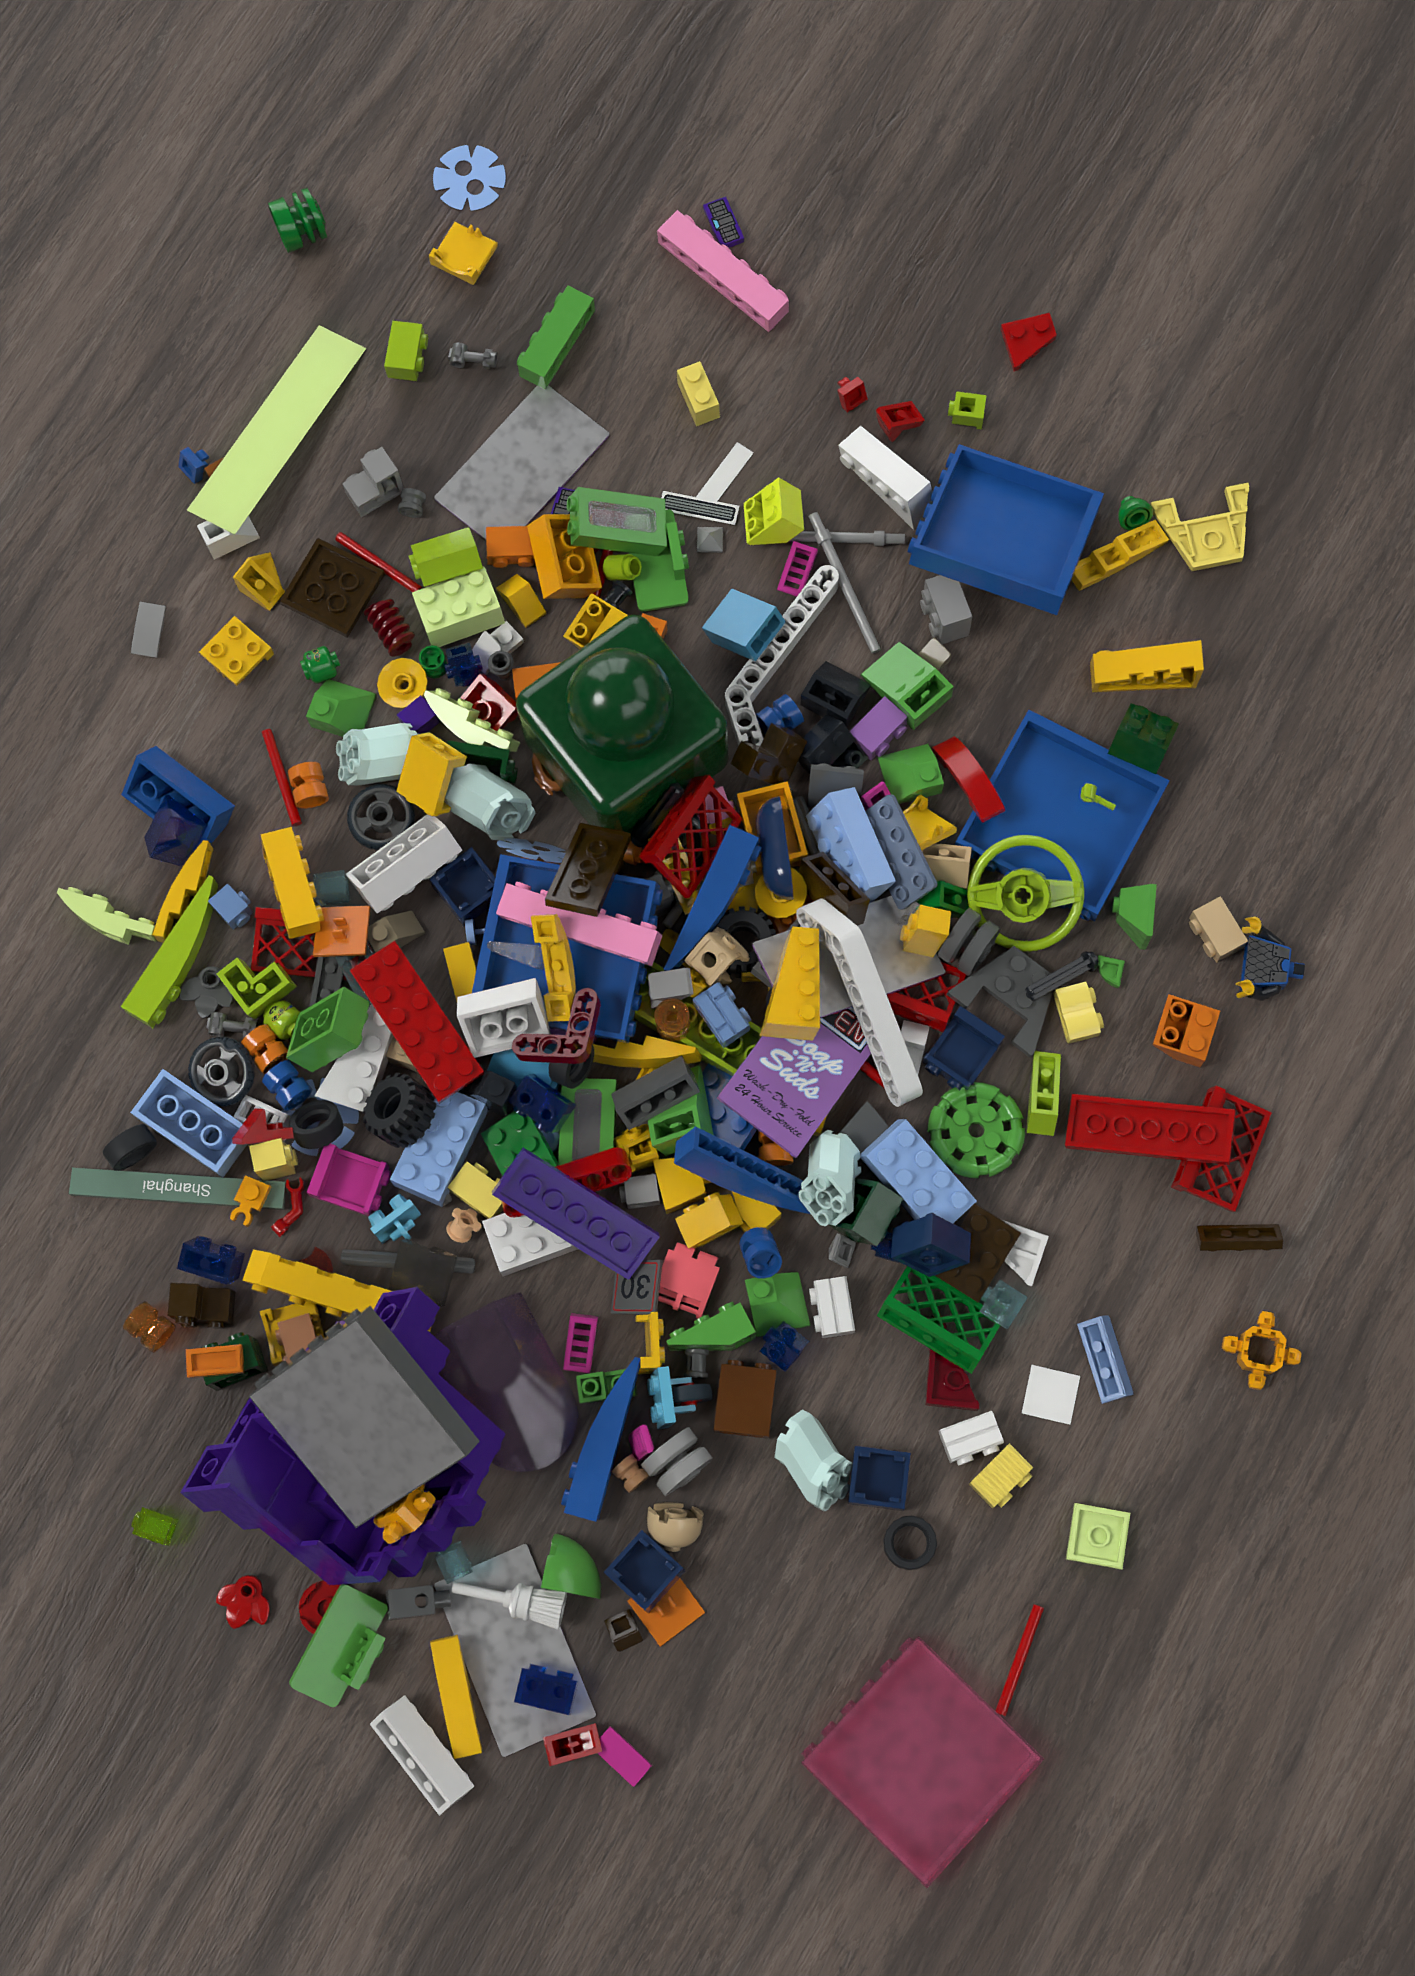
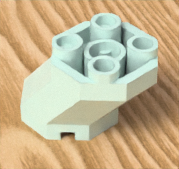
M406 723L362 730L351 729L343 736V740H339L336 745V753L340 759L338 770L340 781H346L348 785L359 786L400 780L411 736L418 735L417 732L410 730L412 725Z
M467 764L466 766L453 769L445 796V802L451 807V812L486 832L491 840L507 841L504 839L514 838L512 835L514 832L519 831L521 834L527 830L536 813L526 793L491 773L485 765Z
M826 1130L810 1144L808 1177L801 1183L802 1190L799 1191L800 1201L822 1226H827L828 1224L836 1226L854 1211L855 1178L861 1173V1166L858 1167L857 1162L860 1159L859 1149L847 1134L839 1133L835 1135L831 1134L834 1132L831 1130Z
M802 1409L786 1423L785 1426L789 1427L787 1434L781 1433L779 1435L775 1458L787 1467L806 1500L820 1510L827 1511L838 1498L843 1499L848 1493L849 1484L847 1482L853 1463L839 1454L821 1423L812 1414Z

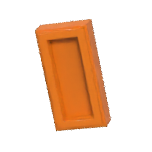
M243 1345L186 1349L187 1378L244 1373Z

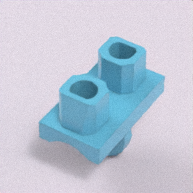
M398 1194L389 1202L394 1209L393 1212L385 1217L381 1210H376L368 1217L372 1225L370 1229L383 1244L390 1238L395 1241L402 1235L407 1241L410 1240L411 1236L407 1231L415 1226L413 1221L421 1213L410 1199L407 1200L401 1194Z

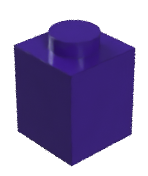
M421 695L397 714L399 722L411 724L412 728L410 730L416 731L417 734L428 733L440 723L437 715Z

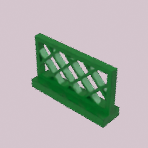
M908 1266L877 1314V1317L971 1374L1005 1319L938 1277H928ZM910 1272L921 1278V1285L911 1286L908 1278ZM931 1289H940L944 1292L946 1299L934 1300ZM925 1290L928 1301L917 1303L913 1292ZM907 1293L911 1304H903L894 1297L896 1294ZM955 1304H965L968 1306L970 1313L958 1315ZM949 1305L952 1316L940 1317L937 1306ZM931 1307L934 1318L928 1319L920 1314L919 1309ZM986 1317L995 1324L993 1328L982 1329L978 1318ZM972 1319L976 1330L964 1332L961 1320ZM955 1322L958 1333L947 1331L944 1329L943 1323ZM978 1336L981 1343L980 1350L970 1345L967 1338Z

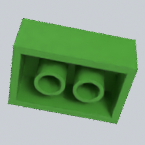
M342 987L300 1012L286 1058L310 1072H314L331 1061L342 1057L347 1052L358 1048L363 1039L361 1034L363 1026L368 1019L369 1014L367 1011L370 1001L346 987Z

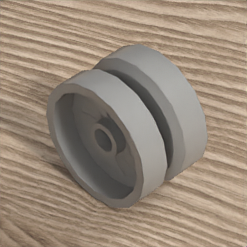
M690 1427L685 1428L664 1443L641 1464L649 1476H656L667 1469V1472L657 1482V1487L664 1496H668L679 1487H683L694 1479L713 1459L705 1447H699L691 1453H687L695 1446L698 1440Z

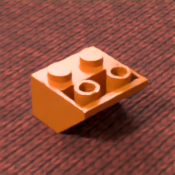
M1168 994L1152 1045L1175 1060L1201 1067L1206 1060L1220 1010Z

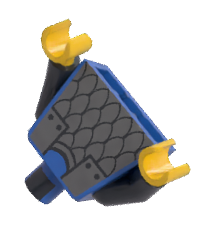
M1247 917L1245 920L1250 923V927H1242V932L1245 934L1252 933L1253 936L1249 935L1247 938L1248 942L1244 947L1241 981L1236 983V986H1240L1239 991L1243 992L1237 993L1236 996L1237 998L1248 997L1263 1001L1279 994L1286 987L1288 977L1303 979L1305 964L1290 962L1291 948L1285 946L1281 939L1262 926L1258 917Z

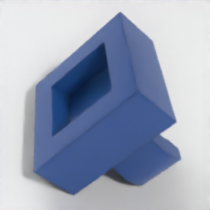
M187 447L180 451L178 467L195 484L202 480L203 470L208 466L205 460L209 456L203 449L194 454Z

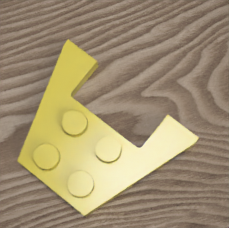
M1249 483L1225 488L1224 492L1230 512L1182 522L1179 520L1174 498L1151 502L1150 505L1153 508L1154 516L1191 571L1241 562L1243 560Z

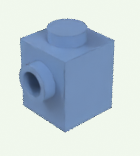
M226 884L208 900L212 908L233 930L237 926L242 927L245 925L253 913L248 906L251 901L242 891L236 893L229 884Z

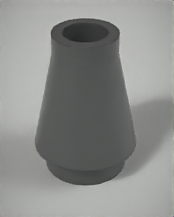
M497 651L489 657L488 668L499 680L507 681L512 676L514 661L508 652Z

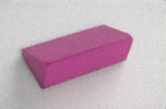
M610 1726L600 1737L602 1752L598 1754L634 1787L653 1765L613 1727Z

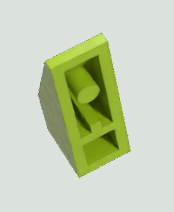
M1035 1051L1033 1054L1027 1133L1054 1136L1058 1118L1061 1054Z

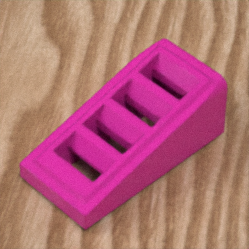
M793 541L777 588L778 591L796 597L807 584L818 549ZM796 552L809 556V560L795 557ZM796 562L805 565L806 569L793 567L792 563ZM789 571L803 575L802 580L789 576ZM786 580L799 584V589L786 586Z
M571 1313L563 1370L591 1373L598 1316ZM575 1323L591 1325V1329L575 1328ZM574 1334L589 1336V1341L573 1339ZM572 1345L588 1347V1352L572 1350ZM579 1357L587 1358L586 1363L571 1362L570 1358Z
M646 1425L639 1426L629 1434V1443L633 1456L637 1461L647 1459L655 1452L651 1434Z

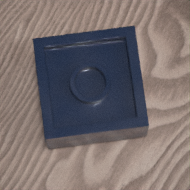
M472 847L429 878L433 888L463 927L465 926V920L477 918L490 907L495 876Z
M931 1212L922 1218L911 1222H904L900 1226L893 1228L891 1258L931 1277L970 1262L971 1233Z
M855 1446L848 1504L904 1511L911 1453Z
M643 1530L637 1534L604 1571L612 1581L647 1613L656 1606L686 1572L681 1565Z

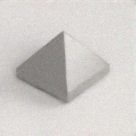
M698 527L697 552L723 553V527Z
M837 1233L829 1247V1260L848 1268L856 1242Z

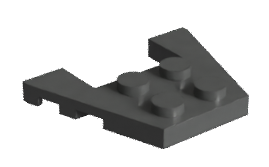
M1013 946L956 985L946 995L966 1009L981 988H983L1025 1020L1024 1025L1010 1043L1025 1055L1031 1057L1035 1052L1053 991L1035 1001H1031L1026 997L1025 989L1027 986L1051 973Z

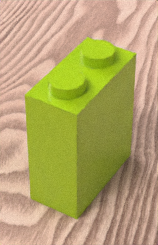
M469 527L411 545L413 554L408 555L416 580L421 578L424 587L483 569Z

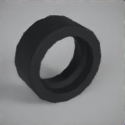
M593 1044L589 1058L582 1063H549L550 1079L570 1089L578 1087L585 1080L594 1060ZM577 1046L576 1050H572L573 1054L576 1053L578 1049L582 1048L580 1046Z
M326 1100L313 1101L303 1105L292 1114L289 1121V1126L293 1127V1137L296 1143L306 1149H318L329 1145L341 1135L344 1128L337 1106ZM327 1120L325 1123L318 1127H315L313 1129H306L308 1126L312 1125L315 1122Z
M139 1124L117 1135L105 1146L102 1152L113 1170L121 1171L135 1165L149 1155L156 1147L157 1141L145 1124Z
M913 1515L902 1516L893 1521L886 1530L883 1540L884 1551L888 1559L897 1567L905 1570L919 1569L928 1564L935 1555L937 1548L936 1533L932 1526L923 1518ZM903 1527H917L926 1537L927 1546L925 1552L917 1559L908 1560L902 1558L894 1548L895 1534Z

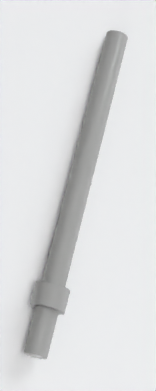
M814 512L808 517L816 532L814 535L819 546L822 545L830 565L838 571V582L871 654L880 651L881 648L831 542L833 538L829 530L825 529L818 512Z
M802 531L790 541L817 542L814 536L816 532ZM874 531V533L830 532L833 538L831 542L874 543V546L905 544V534L885 533V531Z

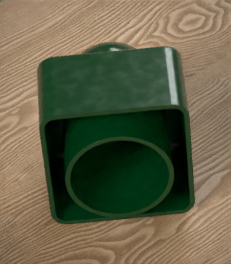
M629 615L621 619L523 689L516 700V708L527 746L589 825L631 833L639 827L672 783H680V786L685 790L692 778L704 775L713 777L722 771L728 763V733L725 716L650 622L639 615Z

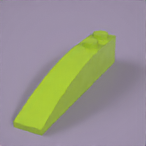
M210 875L206 878L121 1005V1008L126 1013L152 1029L156 1024L162 1022L166 1015V1008L170 1002H174L180 995V987L195 962L205 938L213 908L208 900L217 893L218 883Z

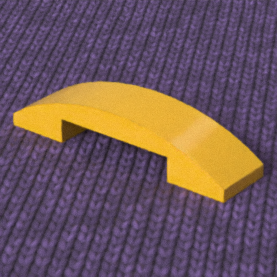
M557 914L532 915L530 917L535 943H541L549 992L544 995L548 1022L569 1021L573 1000L576 995L572 954L567 935Z

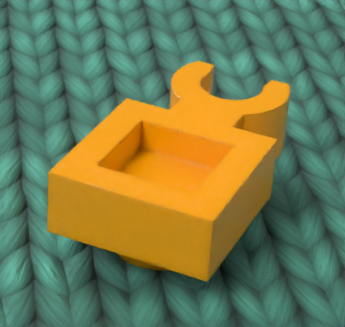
M245 1175L234 1198V1201L240 1203V1206L231 1212L230 1219L235 1222L238 1215L245 1214L246 1218L243 1225L249 1227L253 1220L252 1210L261 1211L271 1186Z

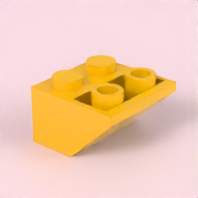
M591 593L563 637L581 649L628 615Z

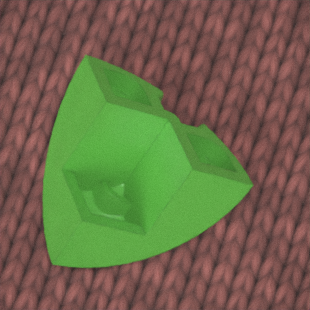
M554 1534L550 1554L547 1556L541 1588L600 1599V1576L590 1554L571 1538Z

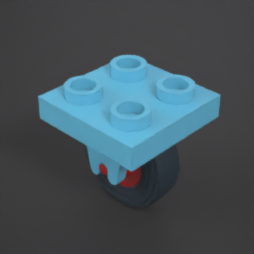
M669 1366L658 1367L650 1374L651 1379H647L649 1396L653 1395L654 1406H651L652 1423H657V1429L669 1428L676 1422V1414L696 1411L695 1406L697 1403L707 1402L712 1399L710 1384L692 1383V1377L670 1379Z

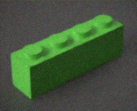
M567 286L563 293L560 292L557 295L551 313L547 312L542 320V327L538 332L533 333L529 342L530 346L526 352L523 351L518 357L519 377L546 390L595 312L594 298L570 286Z

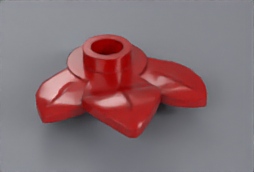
M244 1575L235 1584L225 1585L217 1595L216 1603L227 1607L226 1619L233 1629L241 1627L250 1618L261 1625H264L268 1620L270 1611L269 1601L262 1595L263 1587L260 1580L253 1575ZM244 1586L251 1587L252 1593L246 1594L243 1589Z

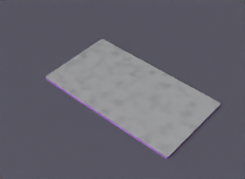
M536 386L434 498L485 540L486 527L527 526L557 494L558 487H563L609 437V432L550 386L546 390Z
M892 896L869 903L864 924L858 925L865 938L886 995L944 975L945 969L937 954L934 957L903 951V941L900 940L901 929L903 925L908 924L910 914H914L915 911L912 905L906 909H898ZM791 930L756 941L752 945L772 987L778 972L784 944ZM819 942L820 1018L853 1007L832 952Z
M526 1544L435 1583L436 1591H450L451 1607H444L443 1609L453 1634L459 1636L465 1664L503 1757L543 1740V1737L560 1733L596 1716L561 1627L555 1629L530 1619L527 1621L517 1617L514 1619L511 1618L509 1608L503 1607V1603L452 1593L454 1581L506 1592L507 1589L513 1590L518 1583H523L526 1586L533 1585L535 1589L545 1590L541 1588V1577Z

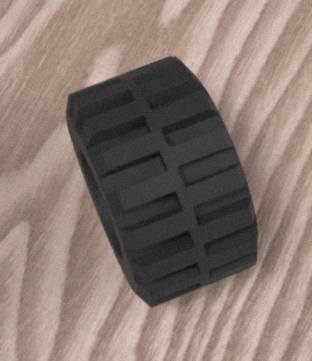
M739 906V911H734L733 908L729 909L728 914L723 915L715 928L724 929L730 935L738 931H748L753 933L758 940L776 935L771 920H766V915L763 912L758 914L756 909L750 907L749 911L745 910V906ZM755 950L749 953L750 959L748 962L735 960L727 968L726 972L730 976L732 973L736 974V978H741V973L751 972L752 968L759 961ZM711 952L712 957L716 960V956Z
M395 1073L394 1076L392 1074L388 1075L385 1080H380L378 1085L373 1087L370 1096L367 1097L365 1101L367 1104L363 1108V1113L365 1114L363 1123L366 1124L365 1127L370 1133L396 1148L400 1146L402 1148L408 1147L409 1144L413 1145L416 1143L419 1137L422 1138L425 1135L424 1132L430 1128V1122L435 1117L433 1112L436 1109L435 1097L427 1087L406 1074Z

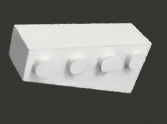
M862 426L858 427L838 445L841 462L847 468H851L913 530L917 528L920 520L925 521V518H923L925 508L928 503H933L930 501L932 496L930 481Z
M372 1004L367 1011L369 1015L363 1026L361 1044L358 1048L347 1052L336 1060L316 1092V1097L363 1112V1108L367 1104L365 1101L370 1096L371 1090L383 1078L388 1063L386 1054L393 1038L392 1033Z

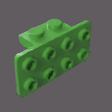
M670 509L665 510L667 547L658 556L629 553L639 558L642 566L640 575L633 579L637 605L641 612L683 606L689 601L685 581V570L689 569L687 554H682L680 547L685 545L683 530L678 531L674 512ZM646 513L625 517V529L647 532Z
M341 1584L289 1681L290 1687L330 1707H336L339 1704L348 1685L359 1690L361 1685L367 1681L375 1658L380 1656L384 1648L386 1638L376 1631L387 1612V1605L347 1584Z

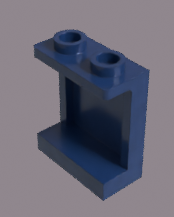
M960 1006L954 1014L952 1021L929 1053L925 1055L922 1063L926 1065L924 1068L936 1077L941 1075L947 1079V1084L951 1088L956 1087L960 1091L964 1087L968 1090L998 1050L1005 1036Z

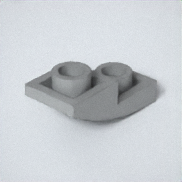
M140 602L132 641V654L158 657L166 606Z

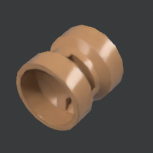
M633 1454L626 1457L611 1471L617 1479L625 1481L624 1488L629 1493L638 1488L649 1477L643 1468H638L637 1459Z

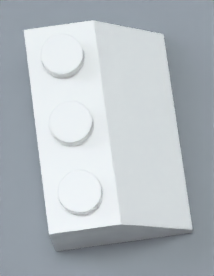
M536 978L457 998V1018L474 1058L512 1049L513 1040L520 1034H551L544 1000Z

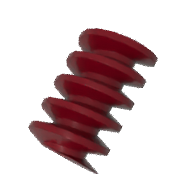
M387 599L370 605L364 611V615L368 617L369 623L373 625L374 631L378 633V637L383 641L384 647L388 649L389 655L395 657L404 654L411 648V641L414 639L415 634L414 632H407L410 629L409 624H402L405 620L404 616H397L400 612L399 608L393 607L395 604L393 599Z

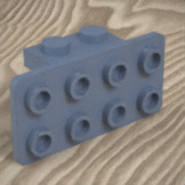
M891 794L886 795L865 812L896 880L888 889L897 908L902 910L908 908L935 889L937 881L896 797Z

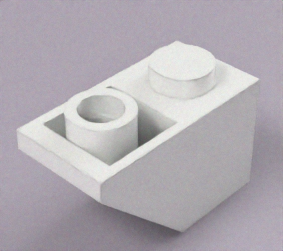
M249 516L235 535L209 521L197 525L214 560L260 538Z

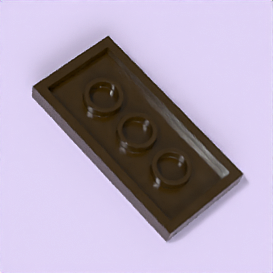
M579 823L545 897V905L598 917L631 842V833Z

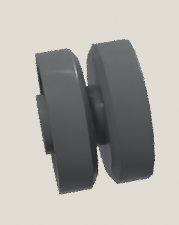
M968 908L960 917L938 953V957L950 964L963 952L958 962V970L969 977L985 960L1001 930L993 922L987 921L976 932L981 922V915L971 908Z

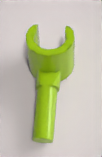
M1086 783L1082 787L1080 795L1082 801L1099 803L1112 811L1114 810L1115 804L1096 795L1097 786Z

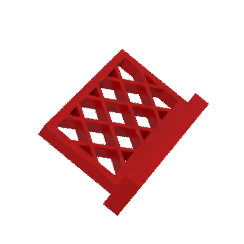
M710 775L692 778L682 796L672 807L639 855L645 863H652L684 898L691 897L710 869L728 830V827H722L721 812H726L732 819L729 825L736 828L743 819L713 787L715 781ZM708 794L713 798L714 810H706L705 798ZM706 813H714L715 828L708 829ZM694 814H699L701 829L693 830L692 817ZM701 832L702 848L694 849L693 833ZM708 832H716L717 843L714 847L709 848ZM686 833L687 849L679 850L678 838L681 834ZM703 851V864L701 867H696L695 852ZM668 853L673 855L674 869H669L662 862ZM679 853H688L689 868H681ZM682 871H689L690 883L687 888L682 883Z
M256 907V927L251 970L261 972L266 968L258 966L259 955L268 949L276 959L274 962L280 964L288 975L315 977L316 972L308 965L315 958L313 954L304 960L296 950L307 940L314 947V941L311 937L315 933L304 935L305 937L293 946L285 936L287 930L281 931L278 927H285L281 910ZM263 925L273 926L279 933L268 943L262 937ZM282 937L290 949L278 957L270 946ZM261 942H262L265 946H263V947L260 949V944H261ZM292 952L302 962L294 970L288 969L282 962ZM347 956V959L352 964L351 969L358 965L359 956H352V958ZM305 966L309 971H302L300 969ZM352 974L343 975V980L356 982Z
M941 962L945 969L944 975L951 974L959 977L956 985L965 980V973L956 967ZM944 975L887 994V998L894 1014L944 1032L956 1003L946 994L956 985L946 988L941 978ZM937 979L942 990L929 994L924 983ZM920 985L925 996L919 999L910 997L907 990ZM945 995L949 1003L947 1010L936 1007L932 999Z
M1216 1085L1207 1090L1202 1106L1223 1108L1225 1100L1235 1105L1238 1112L1235 1119L1240 1117L1246 1132L1235 1137L1233 1135L1232 1146L1237 1157L1230 1159V1163L1239 1160L1242 1167L1241 1176L1232 1179L1227 1165L1224 1164L1208 1168L1204 1162L1181 1160L1171 1188L1180 1192L1185 1191L1228 1211L1235 1212L1272 1112L1226 1093V1089ZM1254 1112L1261 1115L1262 1119L1259 1127L1251 1130L1245 1115ZM1248 1135L1252 1146L1249 1152L1242 1154L1236 1139ZM1222 1167L1227 1182L1216 1186L1210 1171ZM1205 1174L1210 1189L1200 1191L1194 1188L1193 1185L1197 1176ZM1229 1184L1233 1193L1231 1202L1223 1201L1217 1189Z

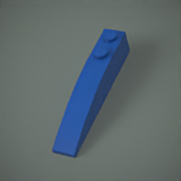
M729 825L664 967V971L678 969L685 962V958L707 933L713 931L731 904L740 885H746L751 874L748 867L751 861H757L762 847L758 846L759 837Z
M696 1126L676 1141L674 1164L740 1195L770 1205L811 1214L799 1199V1191L802 1190L801 1183L803 1180Z
M635 1357L617 1380L589 1430L578 1463L574 1461L572 1463L569 1478H572L573 1481L570 1490L565 1489L561 1505L565 1506L564 1513L595 1522L599 1520L639 1374L640 1357Z

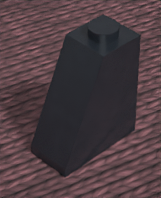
M484 1071L485 1074L465 1086L462 1094L485 1103L488 1110L505 1118L513 1112L520 1098L515 1082L492 1071Z

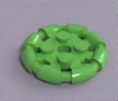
M974 1082V1085H971L968 1090L962 1087L959 1091L954 1087L940 1097L942 1099L940 1103L933 1107L928 1120L927 1132H930L932 1140L929 1143L931 1149L943 1163L953 1169L952 1172L968 1178H979L981 1175H989L991 1177L1007 1169L1012 1164L1011 1160L1014 1156L1020 1154L1025 1139V1128H1022L1021 1123L1023 1116L1015 1101L1010 1096L1006 1097L999 1092V1088ZM975 1096L976 1103L967 1105L966 1097ZM992 1100L1001 1106L997 1112L993 1107L989 1106ZM949 1107L956 1111L952 1118L946 1114ZM1010 1122L1012 1130L1004 1131L1003 1123ZM972 1124H979L982 1126L984 1134L978 1138L972 1137L969 1134L968 1128ZM949 1130L950 1139H942L941 1131ZM1000 1143L1007 1148L1003 1154L995 1150ZM956 1149L965 1154L960 1161L952 1156ZM985 1157L986 1164L977 1165L976 1158Z

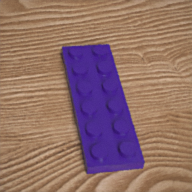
M525 1148L521 1149L492 1190V1195L628 1280L660 1237L657 1231Z

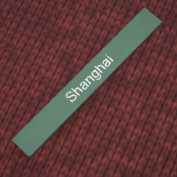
M72 1168L69 1195L239 1207L240 1203L234 1201V1198L243 1179ZM258 1180L271 1186V1190L262 1208L284 1210L286 1182Z

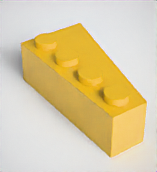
M1201 640L1112 652L1109 650L1099 651L1093 654L1090 662L1092 692L1196 688L1204 670Z
M292 827L260 834L265 863H267L270 879L274 881L275 895L277 901L281 904L280 910L289 939L321 931L320 921H324L321 906H315L313 898L317 897L314 883H308L306 874H310L306 858L301 859L299 851L303 850L300 836H294Z
M793 926L784 944L778 972L759 1036L813 1041L820 1029L819 929Z

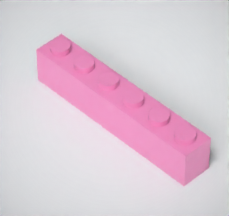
M677 210L657 230L658 243L766 331L770 332L789 312V300L782 290L773 288L763 275H757L752 271L746 261L737 259L726 245H720L716 242L710 232L705 229L701 230L696 226L690 216L683 215Z
M516 882L515 886L506 883L496 912L501 918L532 928L530 916L557 914L564 927L567 939L649 966L653 965L662 935L656 931V926L646 922H641L639 926L630 923L631 918L617 913L614 918L605 915L606 910L602 908L598 917L548 907L545 905V897L548 891L541 890L539 894L530 891L531 886L524 883Z

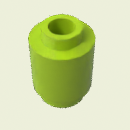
M632 554L609 555L603 564V572L610 581L615 579L619 581L633 580L640 575L642 568L639 558Z

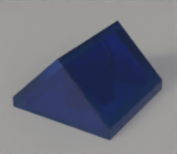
M165 795L144 837L149 857L183 867L195 851L208 824L171 796Z

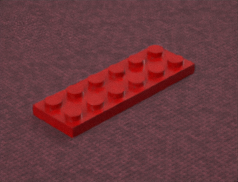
M395 940L349 970L439 1104L485 1074Z
M1072 1094L1065 1147L1067 1149L1230 1165L1236 1111L1235 1109Z

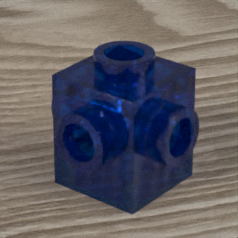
M470 642L445 649L449 662L444 664L448 679L453 678L456 687L470 686L479 675L478 671L483 670L479 655H473Z
M783 1321L777 1329L772 1326L762 1339L766 1343L760 1352L786 1372L798 1359L810 1341L798 1333L795 1328Z

